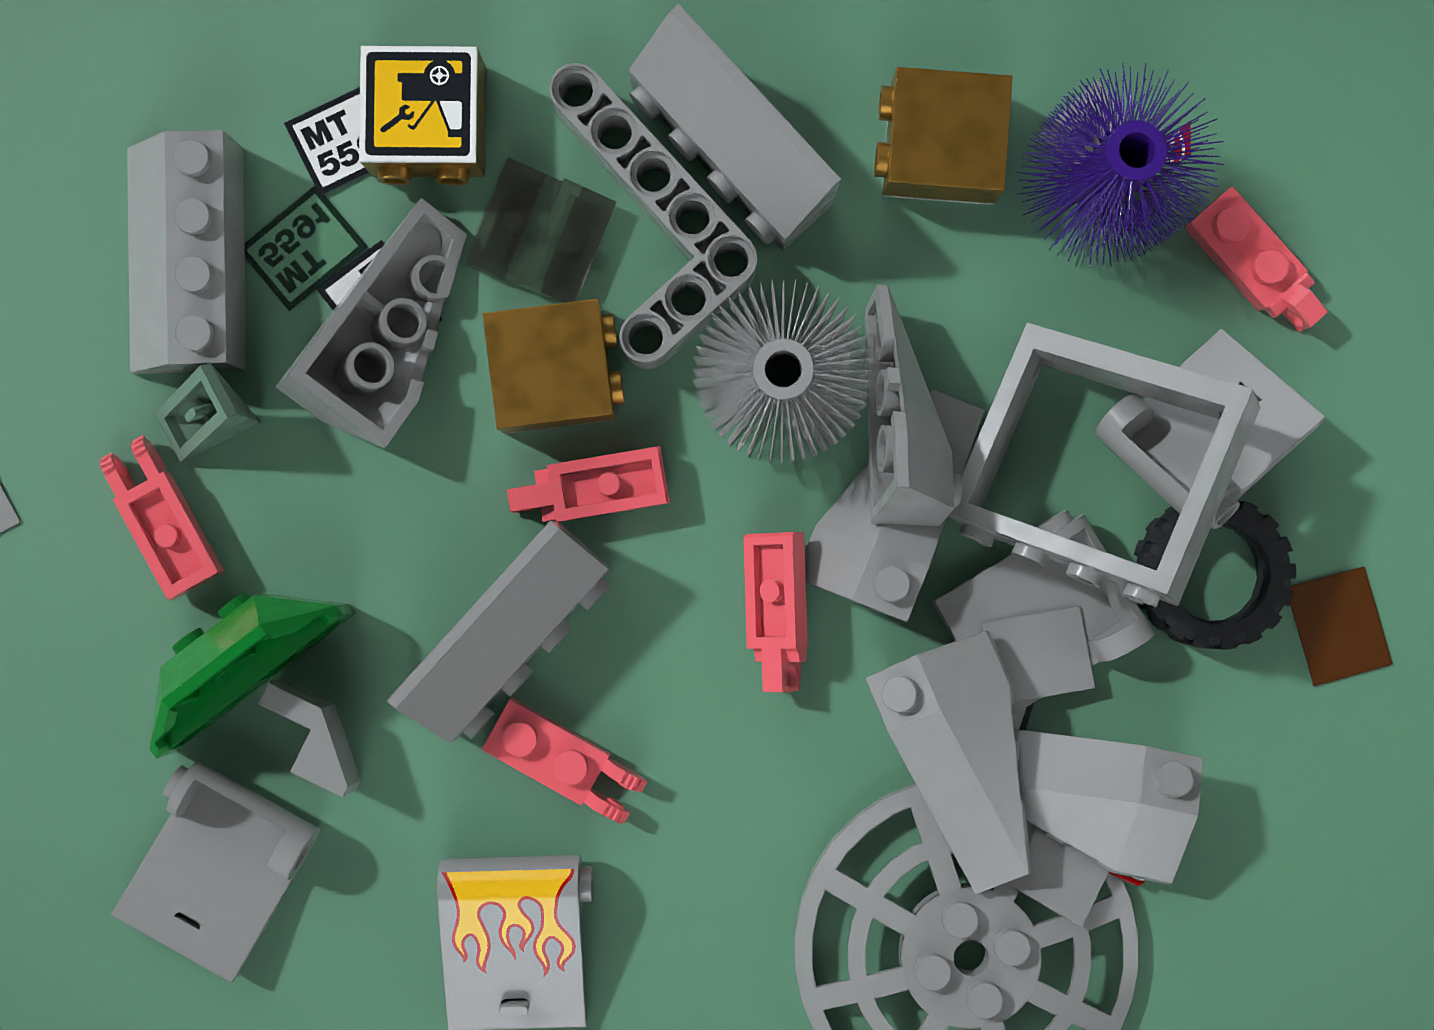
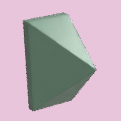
M211 363L200 365L155 412L180 463L190 460L261 423Z

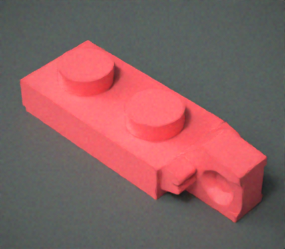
M1233 186L1191 221V224L1188 223L1184 227L1188 234L1258 312L1264 309L1272 318L1282 313L1298 332L1311 328L1328 313L1313 292L1309 290L1315 282L1306 273L1308 270Z
M660 446L547 465V469L534 471L535 485L507 489L510 512L519 513L540 509L543 522L556 520L559 523L670 504Z
M804 532L745 534L743 539L747 649H753L756 662H762L763 692L786 693L800 690L801 662L806 661V648H808Z

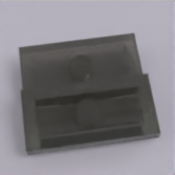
M508 157L504 161L463 264L559 303L577 301L616 201L566 178L560 181Z

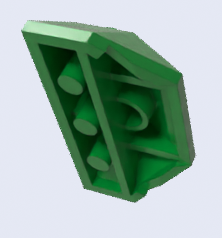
M245 592L232 599L218 611L219 616L222 618L221 621L207 632H204L202 628H198L181 638L172 647L176 655L160 667L149 747L151 753L157 759L177 752L356 614L350 604L274 594H261L250 597Z

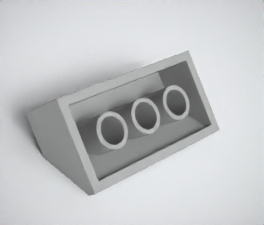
M678 3L667 14L630 67L631 87L634 90L629 95L635 105L648 119L653 120L656 116H659L671 129L672 132L668 135V138L687 161L691 162L696 157L711 173L706 177L708 183L726 203L729 204L735 199L749 214L745 222L756 237L765 245H769L774 241L784 251L833 206L841 178Z
M224 130L164 131L127 148L130 373H193L200 365L211 363L218 372L247 371L243 147Z
M550 520L388 698L387 702L402 714L449 743L458 739L463 733L472 739L494 716L495 713L487 706L502 690L511 696L532 674L533 670L526 663L541 647L547 653H550L571 631L572 627L565 620L579 605H582L588 611L610 588L611 585L603 578L612 569L563 524Z

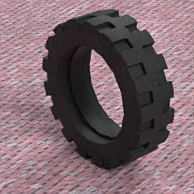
M1238 501L1240 505L1236 512L1221 526L1233 530L1244 539L1255 558L1257 580L1251 598L1238 613L1223 620L1211 621L1192 616L1180 605L1176 606L1159 600L1157 607L1146 603H1138L1141 609H1146L1150 616L1148 620L1158 630H1163L1167 633L1169 638L1194 647L1230 650L1237 648L1241 644L1256 642L1263 637L1261 635L1263 631L1273 629L1283 618L1279 613L1283 606L1290 605L1294 591L1289 590L1291 579H1296V563H1290L1288 552L1293 550L1287 536L1281 537L1276 530L1279 524L1269 514L1262 515L1257 511L1258 507L1247 501ZM1172 506L1164 510L1165 513L1160 518H1154L1146 527L1147 533L1143 540L1138 541L1134 551V555L1138 556L1137 564L1157 571L1180 516Z

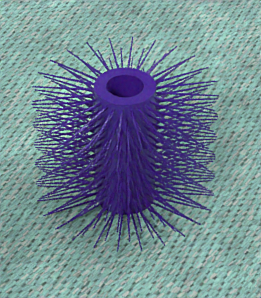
M1122 63L1121 102L1116 71L1114 91L1107 69L1114 94L1113 98L1109 79H1107V84L1100 68L1108 89V100L1101 77V93L1093 77L1101 101L1096 94L1094 85L1092 87L1088 81L1094 92L1093 96L1088 86H1085L1079 80L1089 92L1096 112L1090 103L1088 93H1086V97L1081 86H1079L1088 101L1087 104L1083 100L1081 93L1079 92L1078 94L1074 88L1073 90L1081 99L1080 102L1074 94L1072 95L1069 91L1068 93L1077 101L1079 107L1075 104L1074 100L1072 102L1066 96L1078 114L1070 107L1068 102L1066 104L1067 110L1060 103V105L1057 104L1060 110L1055 106L1058 110L1054 109L1056 114L1051 111L1056 117L1050 114L1051 118L1047 117L1051 125L1043 121L1046 125L1044 127L1052 132L1044 130L1045 132H1039L1054 139H1049L1038 133L1046 138L1042 139L1033 132L1039 138L1033 139L1048 146H1043L1038 142L1036 143L1040 146L1028 144V146L1044 153L1027 151L1026 154L1039 160L1021 159L1047 167L1023 165L1022 167L1054 171V173L1017 172L1025 175L1050 178L1019 181H1045L1039 184L1051 181L1057 183L1023 187L1022 189L1040 187L1033 189L1038 190L1054 185L1059 186L1048 190L1017 193V195L1035 193L1027 195L1032 196L1054 191L1044 196L1022 201L1026 202L1050 196L1036 203L1057 195L1059 196L1029 208L1028 210L1053 201L1023 215L1049 206L1044 209L1046 211L1036 216L1038 218L1031 221L1033 222L1064 205L1046 224L1039 228L1038 231H1040L1073 205L1078 204L1049 234L1051 235L1077 211L1050 249L1075 227L1063 249L1064 251L1079 226L1068 246L1069 248L1079 231L1070 254L1071 257L1078 238L1085 227L1074 255L1076 256L1086 229L1091 222L1082 246L1083 249L1086 242L1082 262L1087 244L1089 246L1092 239L1088 257L1090 256V267L1093 241L1096 240L1098 235L1095 252L1097 250V262L1101 231L1103 235V265L1105 242L1107 240L1110 266L1112 267L1111 245L1113 235L1117 261L1119 262L1118 242L1125 263V250H1127L1132 261L1133 244L1139 257V245L1143 250L1140 239L1146 252V246L1151 251L1147 244V241L1150 244L1148 234L1154 246V242L1157 244L1155 236L1161 244L1160 240L1163 241L1162 237L1165 239L1163 235L1167 236L1168 239V235L1171 236V233L1174 235L1171 231L1172 228L1167 225L1165 219L1174 228L1172 230H1175L1177 233L1176 227L1173 225L1174 222L1168 216L1174 219L1181 229L1180 225L1182 224L1174 217H1178L1187 225L1181 219L1183 217L1175 213L1171 207L1183 214L1190 224V218L1183 213L1185 212L1184 210L1195 219L1191 214L1192 212L1182 205L1186 204L1194 210L1189 206L1191 204L1183 201L1178 196L1183 197L1198 207L1201 206L1188 198L1192 199L1193 197L1204 205L1199 201L1201 199L1193 196L1188 191L1209 201L1196 193L1200 191L1190 189L1181 183L1210 194L1190 184L1209 185L1182 177H1193L1218 188V186L1200 178L1218 179L1189 170L1215 171L1181 166V164L1224 165L1188 159L1193 157L1220 156L1175 155L1215 148L1194 150L1200 148L1197 147L1174 152L1184 147L1224 142L1203 143L1208 141L1206 140L1183 145L1217 133L1186 140L1200 134L1198 133L1172 143L1175 140L1209 127L1206 126L1180 136L1183 133L1215 121L1217 118L1189 129L1190 127L1188 126L1197 122L1198 120L1196 119L1206 114L1204 113L1166 134L1206 98L1159 131L1194 94L1192 93L1158 125L1184 90V88L1181 91L1179 90L1159 110L1175 81L1174 79L1152 116L1165 92L1164 90L1157 102L1169 70H1167L1158 95L1149 110L1161 79L1159 78L1149 105L1144 112L1152 87L1150 91L1149 88L1154 72L1153 70L1142 108V101L1145 93L1143 95L1146 81L1145 63L1142 91L1134 117V110L1137 105L1135 101L1139 72H1137L1135 95L1132 104L1131 66L1129 91H1127L1124 65ZM1124 83H1125L1126 98H1127V106H1126L1125 114H1124ZM1102 88H1103V92H1104V95H1105V99H1106L1107 106H1106V104H1105V102H1104V99H1103ZM1096 103H1097L1098 106H1099L1100 114H1099V112H1098ZM1062 109L1069 115V117L1065 116ZM1057 113L1064 116L1066 121L1062 120ZM1055 119L1062 121L1065 126L1058 123ZM1053 122L1057 123L1063 130L1057 128ZM1050 127L1055 128L1059 132V134L1053 131ZM1094 136L1098 138L1100 145L1095 144ZM1045 141L1054 143V144L1058 145V146L1061 147V148H1058V147H1056V146H1053V145H1051V144H1048V143L1045 142ZM1085 146H1091L1093 152L1086 150ZM1036 147L1049 150L1050 152H1052V153H1054V154H1050V153H1048V152H1046V151H1043V150H1041V149H1038V148H1036ZM1034 155L1041 156V157H1044V158H1048V159H1051V160H1043V159H1041V158H1039V157H1036V156H1034ZM1181 159V161L1177 162H1166L1170 160ZM1183 160H1188V161H1195V162H1182V161H1183ZM1055 175H1068L1064 177H1053ZM1142 186L1147 187L1148 189H1150V191L1143 190ZM1173 189H1175V190H1177V191H1180V192H1182V193H1184V194H1187V195H1189V196H1185V195L1179 194L1178 192L1174 191ZM1134 192L1140 194L1141 201L1135 198ZM1167 200L1173 202V203L1176 205V207H1175L1174 205H1172L1170 202H1168ZM1099 219H1100V226H1099L1098 232H1097L1096 237H1095V233H1096V230H1097L1098 222H1099ZM1160 221L1166 225L1168 232L1163 228ZM1094 224V226H1093V232H1092V235H1091L1090 240H1089V236H1090V233H1091L1092 225ZM1157 224L1163 229L1164 233L1158 229ZM1108 226H1109V233H1110V239H1109V241H1108V234H1107ZM1152 226L1157 229L1160 237L1154 232ZM1139 228L1141 229V231H1142V233H1143V235H1144L1145 241H1144V240L1142 239V237H1141V234H1140V232H1139ZM1148 228L1152 231L1153 237L1151 236ZM1115 230H1116V234H1117V244H1116ZM1127 231L1130 235L1131 247L1128 240ZM1119 234H1120V236H1121V238H1122L1123 249H1122V245H1121V242H1120ZM1133 235H1134V237H1135V239H1136L1137 246H1138V249H1139V253H1138V250H1137V248H1136V245H1135V243H1134V241H1133ZM1126 238L1131 252V256L1126 246Z

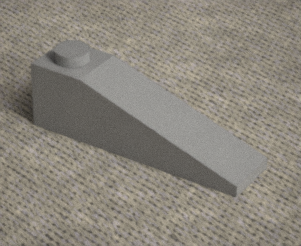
M421 198L275 387L322 422L385 448L419 401L424 384L422 379L430 352L434 350L438 336L436 330L445 299L451 291L467 234Z
M876 285L865 307V335H868L866 336V348L871 347L866 349L869 350L866 351L868 352L866 353V358H874L869 359L872 361H869L871 363L866 368V370L874 371L866 372L872 373L866 374L870 375L867 376L869 377L867 381H874L872 385L867 384L870 385L867 386L869 387L867 388V393L870 394L867 397L871 524L940 526L955 507H958L962 495L961 475L959 472H953L952 450L889 286Z
M931 389L929 392L952 450L953 472H959L962 476L985 410ZM868 463L815 525L805 550L806 582L895 619L907 622L931 564L946 519L940 526L871 524Z
M984 631L917 654L866 677L865 679L888 734L975 894L1030 874L1031 862L1025 803L1021 799L1017 761L1020 760L1018 740L1015 741L1012 705H1014L1013 685L990 632Z
M1014 729L1015 741L1018 740L1020 760L1017 761L1021 799L1025 803L1027 821L1046 831L1047 836L1062 845L1067 843L1095 859V864L1111 873L1167 885L1173 882L1198 818L1203 758L1145 745Z

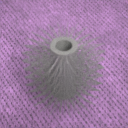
M772 279L771 300L775 333L762 284L760 283V298L767 325L751 287L749 288L750 303L758 323L742 296L739 298V302L747 319L728 296L731 314L737 322L719 306L720 310L725 314L721 316L726 323L711 313L714 316L717 330L705 324V326L709 327L707 331L711 334L708 335L709 337L705 335L700 336L703 338L701 340L705 341L703 342L705 343L703 344L705 348L696 346L698 347L697 350H701L698 351L700 352V357L693 356L694 358H700L694 359L699 360L695 362H699L696 364H699L697 366L700 369L693 370H700L694 372H697L695 373L697 374L696 376H701L697 378H704L693 380L697 381L694 382L697 383L695 384L697 388H703L698 389L703 391L696 392V395H699L697 396L699 400L707 399L699 403L702 405L700 407L706 410L714 408L706 413L708 421L723 413L710 423L714 431L734 417L718 433L722 438L744 417L727 439L729 446H731L754 417L737 446L738 452L762 415L747 451L748 457L750 456L770 411L758 460H760L775 407H777L769 463L771 462L779 408L780 464L783 461L784 412L791 463H793L795 458L790 416L803 461L806 456L798 424L812 457L814 458L818 453L807 426L824 453L828 448L818 430L831 447L837 444L838 441L829 428L840 439L844 438L840 432L842 431L845 435L847 434L838 425L847 432L848 428L851 430L854 427L850 420L854 421L856 417H861L856 412L860 413L859 411L861 410L859 409L866 407L865 405L867 404L863 403L866 400L864 398L870 395L865 393V390H867L865 388H869L865 386L870 385L865 384L872 385L874 381L864 379L869 377H860L870 376L860 374H872L863 372H874L866 370L869 363H871L869 361H872L869 359L874 358L861 359L865 358L862 356H866V353H868L866 351L869 350L866 349L871 347L857 350L860 349L861 344H863L864 339L868 335L850 341L858 335L856 333L859 331L856 328L841 336L850 329L849 327H851V322L854 321V316L833 330L843 320L848 307L822 330L834 314L839 298L812 330L826 306L825 304L830 292H828L802 335L815 304L820 285L817 287L795 337L808 283L806 284L792 336L789 339L797 279H795L786 338L785 280H783L780 337ZM777 363H786L796 370L798 380L791 386L778 387L768 380L766 372Z

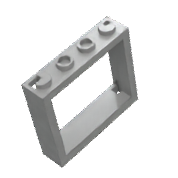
M1026 323L962 473L960 504L958 507H955L949 517L962 526L959 532L960 535L973 539L981 545L992 547L996 539L1013 545L1014 548L1011 554L1029 563L1045 567L1047 560L1051 559L1067 565L1068 568L1065 574L1088 585L1100 587L1102 580L1105 579L1124 586L1122 595L1137 603H1146L1157 607L1159 600L1178 606L1261 407L1252 388ZM1042 366L1220 419L1157 571L982 508Z

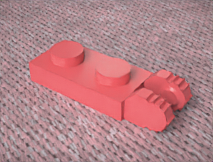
M142 435L133 440V443L130 445L136 460L148 479L147 481L135 487V483L128 473L125 464L112 452L102 457L99 463L107 482L116 496L112 500L167 600H176L225 571L172 474L166 472V466L151 441Z
M514 698L509 699L481 749L580 806L584 802L594 811L617 823L624 824L630 812L621 802L607 797L592 788L600 772H604L630 791L642 792L648 782L634 770L610 758L611 753Z

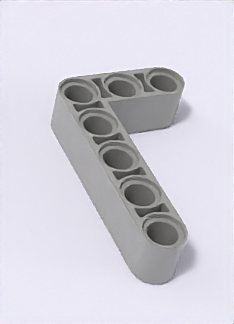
M580 63L566 64L557 69L551 78L549 86L551 100L559 119L689 261L637 308L621 326L619 334L620 344L628 361L637 368L645 370L655 369L666 363L705 327V324H709L714 319L711 313L715 316L719 315L722 312L719 306L725 309L730 305L728 296L734 301L739 296L738 292L742 294L749 287L756 273V249L746 235L593 69ZM575 87H584L592 92L590 100L579 107L565 104L563 102L564 96ZM621 128L629 132L631 138L627 145L620 149H610L602 145L601 139L610 129ZM658 169L668 174L670 180L662 190L651 192L639 185L641 176L648 170ZM692 210L699 211L706 216L709 223L698 234L684 233L677 226V220L683 213ZM725 252H735L744 257L747 262V268L738 276H724L717 270L715 261ZM688 289L699 292L705 299V305L702 310L690 316L680 314L673 307L676 295ZM650 327L661 333L663 337L662 344L652 354L644 355L637 353L631 347L632 336L639 329Z

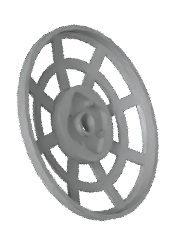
M916 783L882 796L854 815L830 840L813 866L800 898L794 929V965L802 1004L813 1030H832L824 1010L858 1003L863 1016L873 1030H896L888 1022L875 999L906 990L910 991L917 1004L927 1012L918 1030H947L949 1025L963 1029L1005 1030L1003 1021L1017 1013L1027 1001L1055 1015L1044 1030H1067L1071 1023L1085 1030H1121L1132 1003L1138 972V931L1131 899L1122 879L1107 874L1105 881L1111 895L1094 902L1082 928L1061 915L1033 925L1025 912L1014 902L1019 890L1010 886L1009 882L975 894L970 883H960L951 857L953 852ZM911 808L922 842L909 847L890 860L872 879L868 887L837 870L846 854L869 831L894 814ZM1026 820L1029 842L1036 825ZM923 862H929L937 890L920 901L912 912L884 897L888 890L904 874ZM826 890L856 908L848 938V971L850 979L816 986L813 972V933L818 908ZM874 918L901 934L898 952L900 966L867 975L866 943L870 924ZM1119 918L1123 936V971L1118 998L1110 1015L1083 1002L1091 971L1089 931ZM1072 938L1074 965L1070 986L1066 994L1038 980L1041 969V949ZM970 940L981 943L985 949V956L977 968L964 970L955 965L954 953L961 943Z

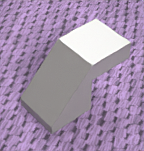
M285 679L268 683L258 704L310 729L290 772L342 798L356 790L361 779L335 703Z

